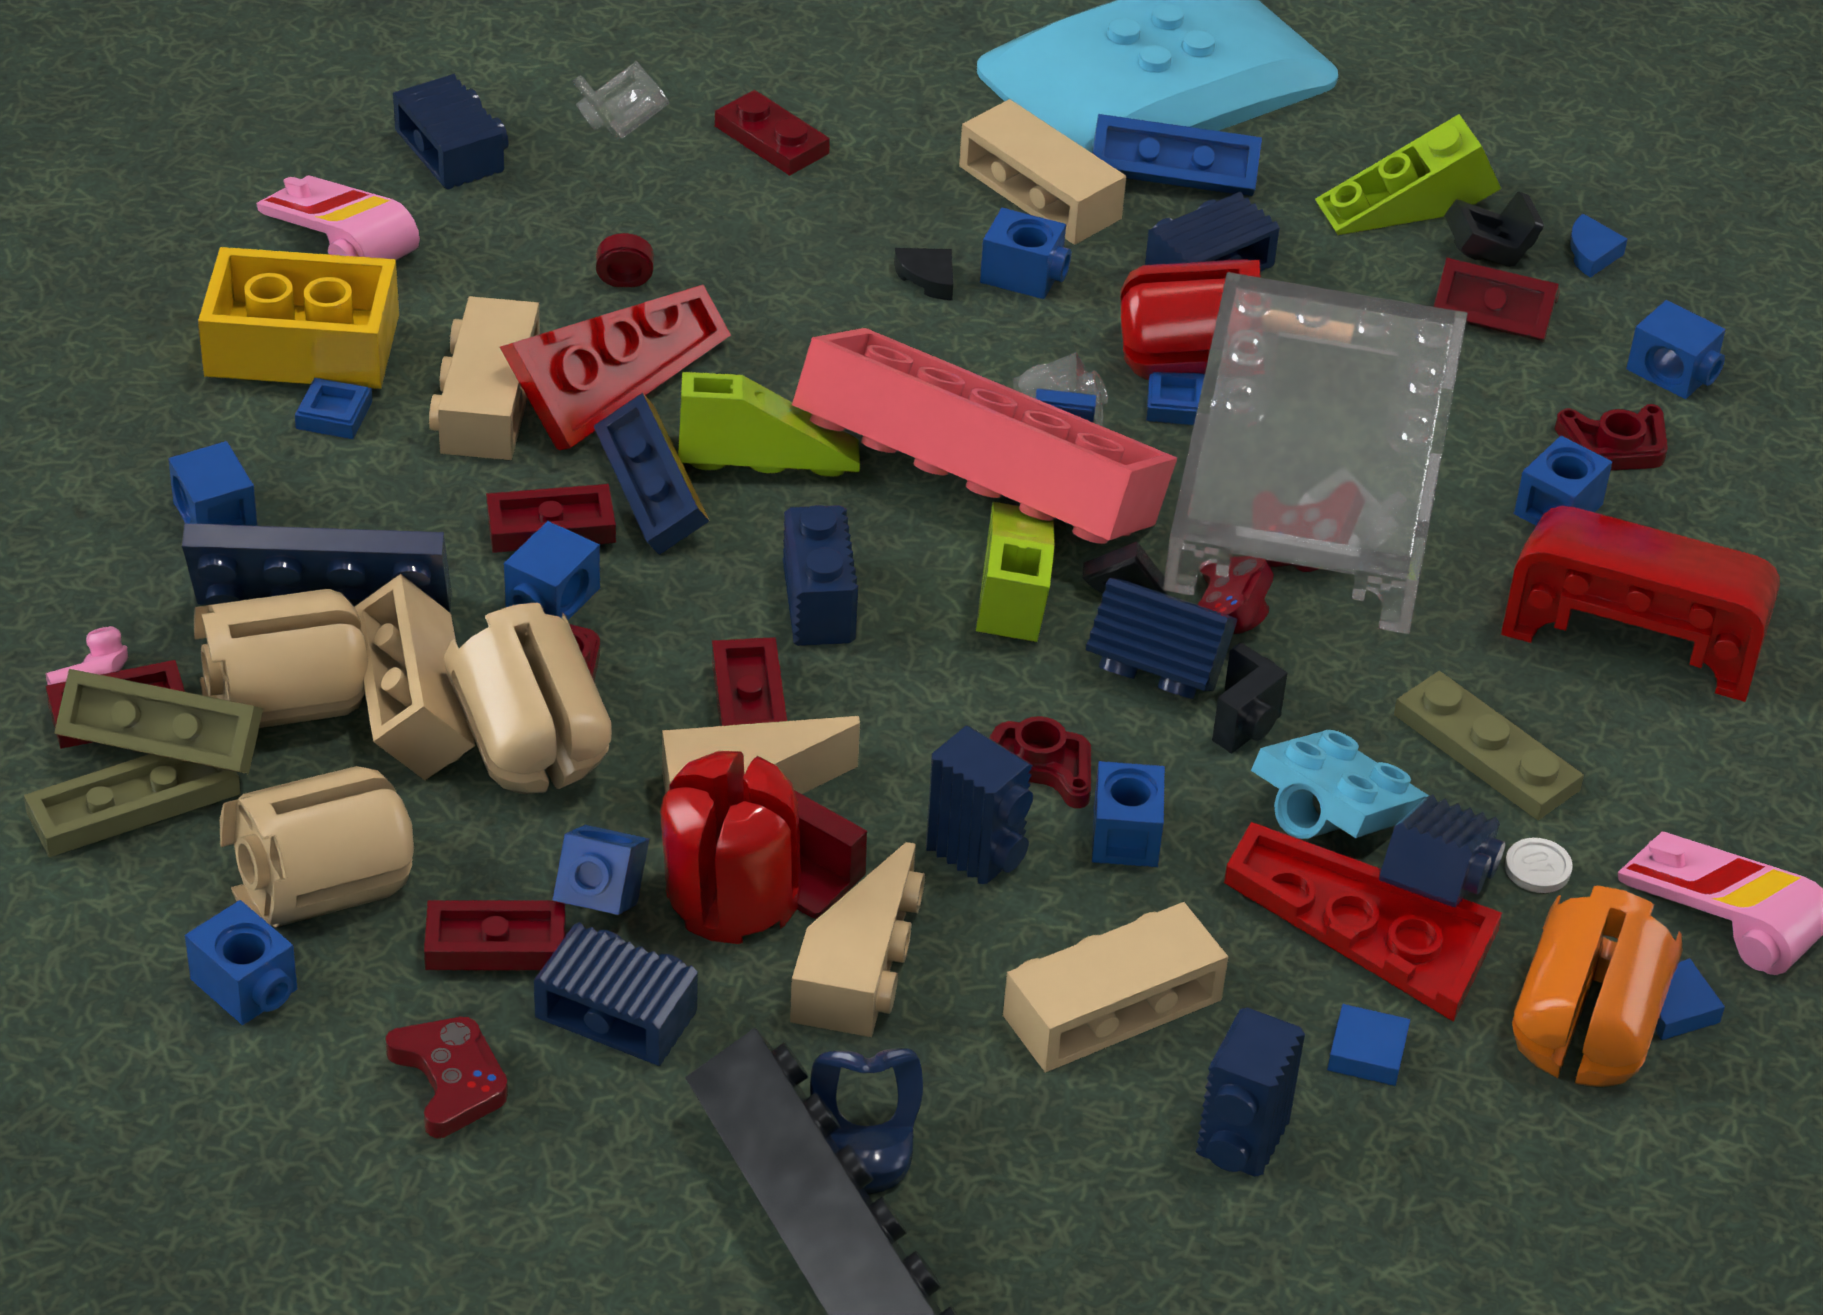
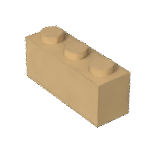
M1011 99L962 124L959 167L1028 214L1066 224L1065 239L1075 245L1122 219L1126 175Z
M469 296L463 320H453L450 336V351L453 356H444L442 359L440 390L443 393L442 395L433 394L429 412L430 430L439 431L440 454L512 460L527 396L499 347L540 334L538 302Z
M400 574L355 606L361 621V632L365 636L368 653V666L363 681L373 742L422 779L426 780L448 764L457 761L465 752L475 746V742L445 669L444 654L450 642L455 638L451 613Z
M1182 902L1159 912L1146 913L1132 923L1101 935L1088 936L1074 946L1041 959L1028 960L1018 968L1008 971L1003 1016L1046 1073L1221 1001L1228 956L1186 903Z

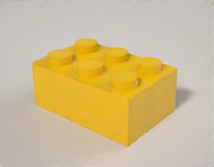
M220 247L198 319L204 377L311 384L314 378H321L381 389L399 317L396 259Z

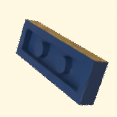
M643 393L594 425L595 431L647 543L659 555L710 521L655 406Z

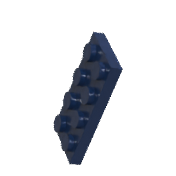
M184 523L182 548L196 601L200 605H214L331 589L342 593L355 607L402 574L448 612L451 609L452 589L444 532Z

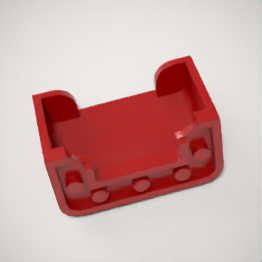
M1559 506L1551 508L1543 514L1519 555L1514 569L1501 635L1531 643L1537 630L1545 624L1555 622L1554 628L1566 631L1572 611L1576 609L1690 640L1695 643L1689 665L1702 668L1704 662L1712 669L1717 678L1715 694L1746 702L1780 588V576L1771 563L1753 554L1576 507Z

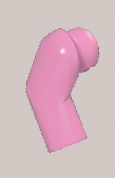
M109 626L89 632L86 642L90 648V653L85 657L84 661L81 664L46 673L47 685L66 682L69 669L99 675L121 671L128 659L127 646L121 643L120 631L115 627Z

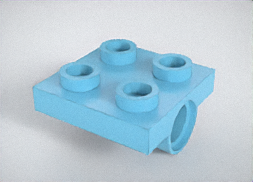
M1324 730L1260 748L1251 769L1252 772L1279 789L1274 804L1276 819L1280 827L1288 835L1298 839H1309L1337 829H1342L1354 838L1395 826L1429 795L1410 784L1411 778L1405 771L1388 763L1375 762L1358 751L1359 745L1354 739L1335 730ZM1313 794L1320 803V815L1313 806Z

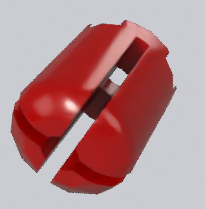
M1241 259L1142 265L1129 273L1121 288V329L1124 360L1136 375L1149 380V375L1153 374V372L1208 374V378L1254 375L1253 373H1265L1260 260Z
M716 751L688 762L669 784V790L663 797L660 811L667 899H670L672 908L685 921V928L688 931L715 942L741 944L743 943L742 936L763 932L779 921L780 929L783 928L798 908L801 889L799 803L791 781L775 764L759 756H756L751 761L745 773L744 755L741 751Z

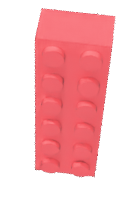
M867 328L812 337L792 402V406L811 413L810 421L820 427L834 431H844L845 428L863 435L861 442L869 448L885 453H895L898 450L914 457V466L925 472L943 476L952 473L966 479V487L974 493L990 498H1000L1001 495L1020 502L1019 510L1022 513L1045 521H1052L1055 517L1073 525L1072 532L1076 536L1098 544H1106L1110 540L1122 536H1130L1133 532L1156 524L1177 461V457Z

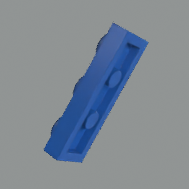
M1098 114L1092 154L1126 175L1128 179L1233 194L1242 192V195L1253 196L1256 188L1262 137Z

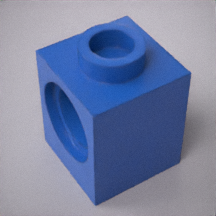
M1001 208L983 239L980 283L1045 299L1054 281L1063 282L1069 270L1072 252L1071 249L1064 247L1066 224Z
M1665 300L1636 326L1626 369L1687 399L1702 384L1710 386L1719 376L1725 361V356L1720 351L1726 329Z
M1560 436L1523 470L1514 514L1537 526L1544 513L1551 508L1559 506L1576 507L1596 512L1603 505L1613 461Z
M227 441L168 458L173 503L185 523L258 526L254 485Z
M547 521L504 562L506 607L537 602L541 604L545 614L562 618L564 613L567 620H569L600 589V545Z
M1099 761L1093 813L1092 862L1158 867L1164 824L1165 766Z
M583 825L565 833L553 901L617 915L632 908L637 904L649 838L589 825Z
M242 900L237 901L185 934L190 979L241 1025L246 1024L264 1011L276 1010L286 1002L291 993L298 989L293 944Z

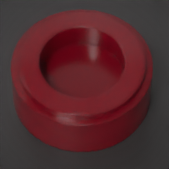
M620 233L605 238L599 244L596 252V272L606 284L613 287H638L651 278L654 266V252L652 246L642 237L629 233Z

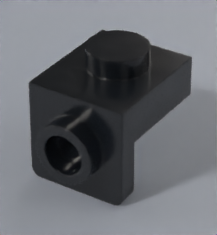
M1522 192L1515 194L1501 214L1456 199L1444 215L1455 238L1454 243L1464 255L1474 260L1485 258L1508 267L1516 266L1525 252L1535 244L1544 227V223L1530 196Z
M1243 643L1237 644L1229 653L1225 681L1226 692L1218 697L1212 737L1213 742L1231 754L1250 739L1258 741L1264 738L1272 729L1275 721L1281 717L1288 674L1270 659L1263 657Z

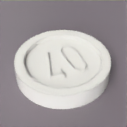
M1526 838L1514 843L1509 848L1505 860V870L1508 877L1519 887L1535 893H1550L1563 888L1568 883L1572 872V860L1567 851L1553 841L1542 838Z

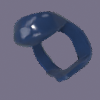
M908 1048L883 1050L871 1058H866L853 1051H829L822 1053L815 1059L812 1065L810 1096L816 1092L838 1121L841 1128L831 1135L839 1149L849 1144L871 1173L874 1180L864 1187L867 1194L879 1193L894 1187L909 1171L913 1156V1127L923 1096L922 1067L917 1054ZM841 1067L860 1073H877L893 1067L898 1090L897 1109L889 1121L874 1126H861L849 1122L841 1115L836 1100Z

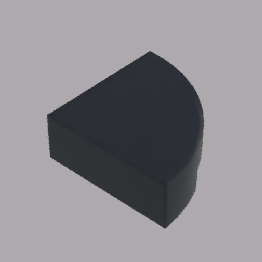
M895 248L894 266L900 279L903 281L908 279L914 284L923 287L924 295L937 299L952 300V249Z
M1138 542L1083 563L1082 578L1101 593H1104L1109 578L1125 580L1166 595L1168 593L1167 579Z

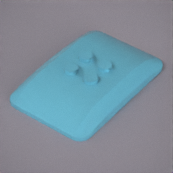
M1115 0L1024 34L981 55L977 61L978 76L1003 101L1011 99L1091 153L1093 151L1098 114L1219 131L1327 92L1334 88L1338 81V69L1259 0Z

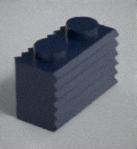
M455 74L393 93L395 130L445 189H451L454 185L461 186L464 182L470 183L474 179L479 180L484 176H492L494 172L497 174L503 172L504 150L509 145L505 126L498 117L492 118L490 114L487 115L486 109L482 108L476 91L472 88L466 90L465 85L462 86L460 79L457 80Z
M1242 192L1219 201L1208 200L1195 211L1176 219L1165 218L1159 221L1152 229H1149L1145 265L1248 259L1260 260V272H1262L1265 268L1269 269L1275 264L1280 228L1277 221L1272 222L1270 215L1265 216L1263 209L1258 210L1256 204H1251L1248 197L1244 199Z
M840 505L790 507L784 512L783 565L794 644L800 646L851 643L856 639L858 585L857 577L855 576L856 568H854L852 542H850L851 534H849L847 509Z
M1109 578L1102 595L1101 604L1098 607V614L1094 619V626L1090 631L1086 651L1102 656L1099 668L1135 679L1139 668L1161 676L1158 688L1194 699L1197 689L1203 691L1215 690L1238 619L1125 580Z
M967 725L932 753L926 851H936L937 858L946 857L947 864H956L957 871L966 870L967 877H977L978 884H987L1002 870L1006 873L1013 871L1025 857L1029 846L1028 839L1024 837L1027 831L1024 827L1028 822L1025 820V817L1033 802V793L1028 790L1031 785L1028 781L1032 776L1029 771L1033 765Z
M1432 794L1424 798L1395 825L1379 880L1456 908L1469 892L1478 895L1486 878L1492 879L1494 877L1505 848V841L1496 839L1500 823L1496 816L1487 820L1484 812L1474 815L1471 807L1462 811L1459 803L1449 806L1446 798L1437 802Z
M579 922L573 925L534 979L535 1018L661 1066L665 1056H668L678 1037L682 1035L684 1028L688 1026L691 1018L696 1014L698 972L692 965L687 966L682 960L673 955H657L655 951L648 953L642 946L635 948L630 941L625 942L613 932L607 930L596 932L593 927L586 929Z
M1248 1007L1239 1010L1208 1067L1210 1072L1207 1076L1208 1083L1205 1086L1207 1091L1204 1098L1206 1100L1202 1105L1204 1107L1201 1114L1203 1118L1200 1122L1201 1129L1198 1132L1200 1137L1195 1151L1198 1155L1210 1159L1212 1163L1226 1171H1241L1254 1177L1264 1174L1265 1165H1268L1270 1161V1155L1274 1154L1275 1146L1279 1144L1281 1135L1285 1133L1286 1125L1290 1123L1305 1038L1301 1027Z

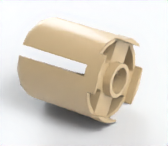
M331 589L195 607V640L207 638L208 644L201 645L204 677L200 678V685L203 696L263 708L259 728L345 716L359 708L365 694L363 679L368 666V653L365 636L361 632V621L358 612L342 593Z
M537 602L512 605L485 615L489 627L472 636L460 648H458L454 638L444 654L445 669L489 776L502 788L519 794L545 793L549 785L545 769L556 789H560L584 778L601 763L608 752L609 743L611 742V720L564 613L562 618L545 614L541 604Z
M355 766L245 793L237 800L225 802L221 811L220 844L221 847L234 844L237 865L243 884L231 887L232 893L236 901L242 900L273 927L384 899L393 895L407 883L414 853L412 822L403 800L396 793L394 786L378 770Z

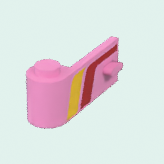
M308 175L303 179L295 177L285 178L283 181L286 188L256 203L258 211L264 215L326 233L330 244L328 247L329 255L396 259L397 261L416 250L419 246L420 238L416 223L409 211L401 203L390 198Z
M1662 831L1618 871V880L1629 887L1731 920L1733 937L1742 960L1751 968L1764 971L1767 974L1779 975L1785 973L1823 936V888L1816 882L1804 876Z

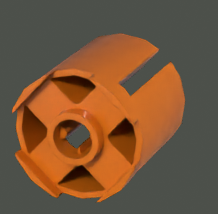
M1594 886L1590 897L1570 898L1560 903L1561 895H1559L1549 909L1540 941L1514 1010L1512 1026L1518 1050L1537 1068L1558 1078L1592 982L1594 980L1603 983L1582 1051L1584 1055L1577 1072L1575 1084L1605 1087L1625 1083L1643 1066L1683 948L1680 931L1675 941L1668 929L1651 916L1654 907L1652 902L1625 890ZM1604 935L1614 937L1618 940L1617 942L1611 941L1605 938Z

